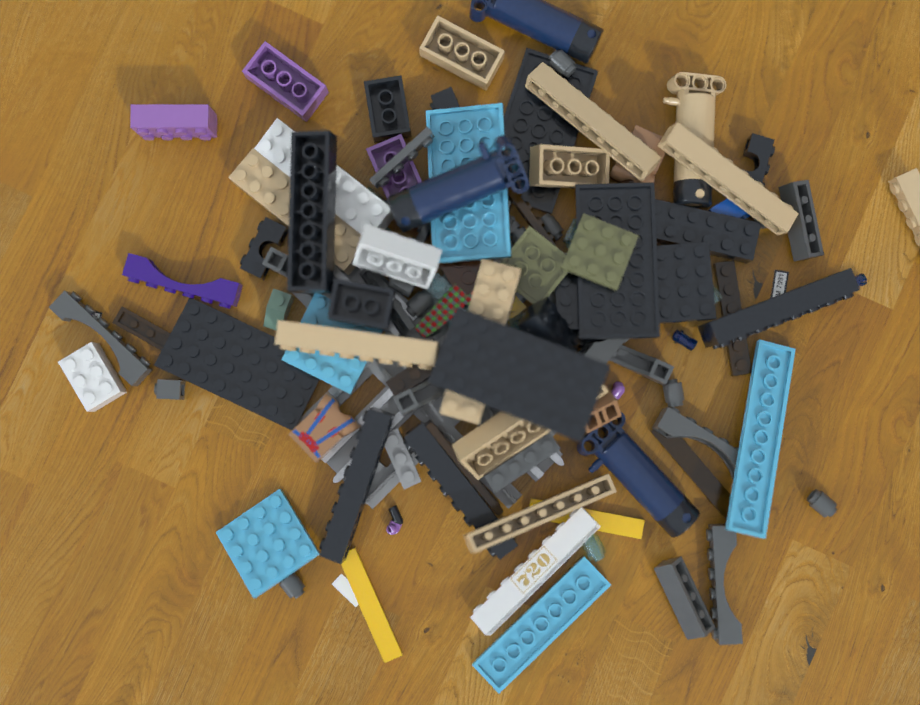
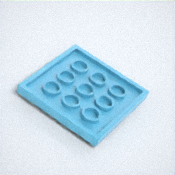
M319 293L314 294L300 322L303 324L382 334L383 332L381 329L329 320L327 316L331 299ZM296 348V351H285L281 360L349 394H352L368 362L359 360V356H354V359L339 357V353H335L334 357L320 355V351L315 350V354L300 352V348Z
M278 489L216 532L253 598L259 597L320 555L319 550L282 489Z

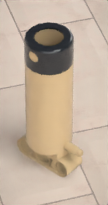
M679 72L667 82L668 91L676 94L677 98L664 97L663 103L676 106V123L684 124L690 132L700 136L707 145L714 147L716 96L726 89V81L723 77L716 75ZM676 80L680 82L681 86L676 83ZM674 159L673 203L697 209L710 207L712 205L713 187Z

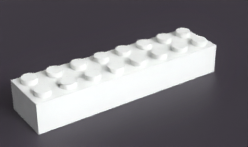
M276 118L254 149L290 177L291 132L295 131ZM336 164L335 214L361 235L365 224L385 230L394 219L389 205Z

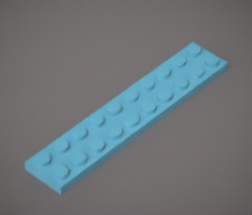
M764 340L756 341L725 530L766 539L795 348Z

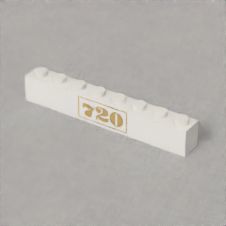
M581 507L574 510L569 515L570 519L566 523L562 522L559 524L556 532L552 536L546 537L542 542L543 545L538 550L532 551L528 556L529 559L524 564H519L514 570L515 573L511 577H506L501 582V587L497 591H492L487 596L488 600L483 605L479 604L473 610L474 614L470 618L485 635L491 636L601 527L585 509Z

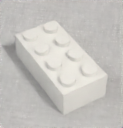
M365 224L352 265L428 289L437 270L442 250L435 246L426 245L414 239H408L396 233L379 229L376 226Z

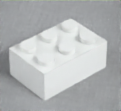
M90 342L58 361L87 412H95L127 393L125 386L99 343Z

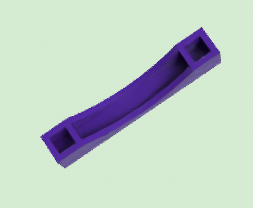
M128 253L122 273L123 276L128 277L127 281L139 284V281L146 282V286L155 289L158 286L165 287L164 291L173 294L176 291L183 292L182 296L194 299V296L201 297V301L210 304L213 301L220 302L219 306L228 309L231 306L237 307L243 287L240 283L222 278L204 284L179 283L165 276L152 260Z

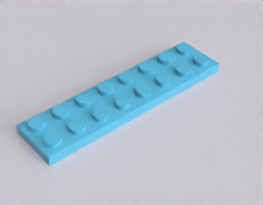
M585 556L581 557L472 663V666L500 693L600 597L611 584Z

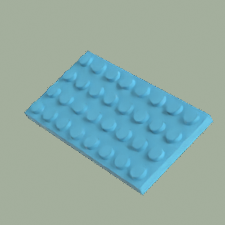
M503 103L426 110V127L435 136L433 142L427 147L429 178L482 156L478 143L481 141L485 143L489 152L496 150L494 146L495 140L499 136L505 135ZM508 188L431 221L432 246L442 250L439 263L511 258Z

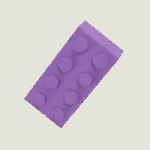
M264 41L242 70L249 81L305 122L309 120L329 93L325 84L266 41Z
M131 104L130 128L144 140H154V138H162L163 140H173V138H181L182 140H192V138L211 140V138H217V114L208 104Z
M402 134L366 148L376 173L406 146ZM413 160L407 161L403 165V170L398 174L394 173L389 178L390 181L382 187L387 200L389 196L422 182Z

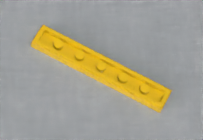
M530 498L529 506L543 500ZM583 508L601 526L597 531L642 539L644 519ZM573 511L565 515H562L558 518H555L549 522L561 524L562 522L566 523L570 519L569 515Z
M355 547L349 550L346 560L341 565L383 661L386 663L402 656L403 653Z

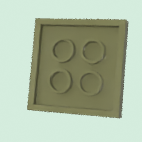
M583 213L561 269L617 291L639 235Z
M531 226L526 229L511 248V258H504L500 263L521 269L522 274L517 292L532 304L549 297L568 273L561 269L566 254Z

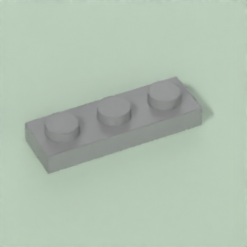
M399 428L389 432L385 448L403 489L422 482L407 447L403 443L404 440Z

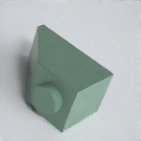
M273 288L266 307L263 326L277 331L278 320H287L295 297Z

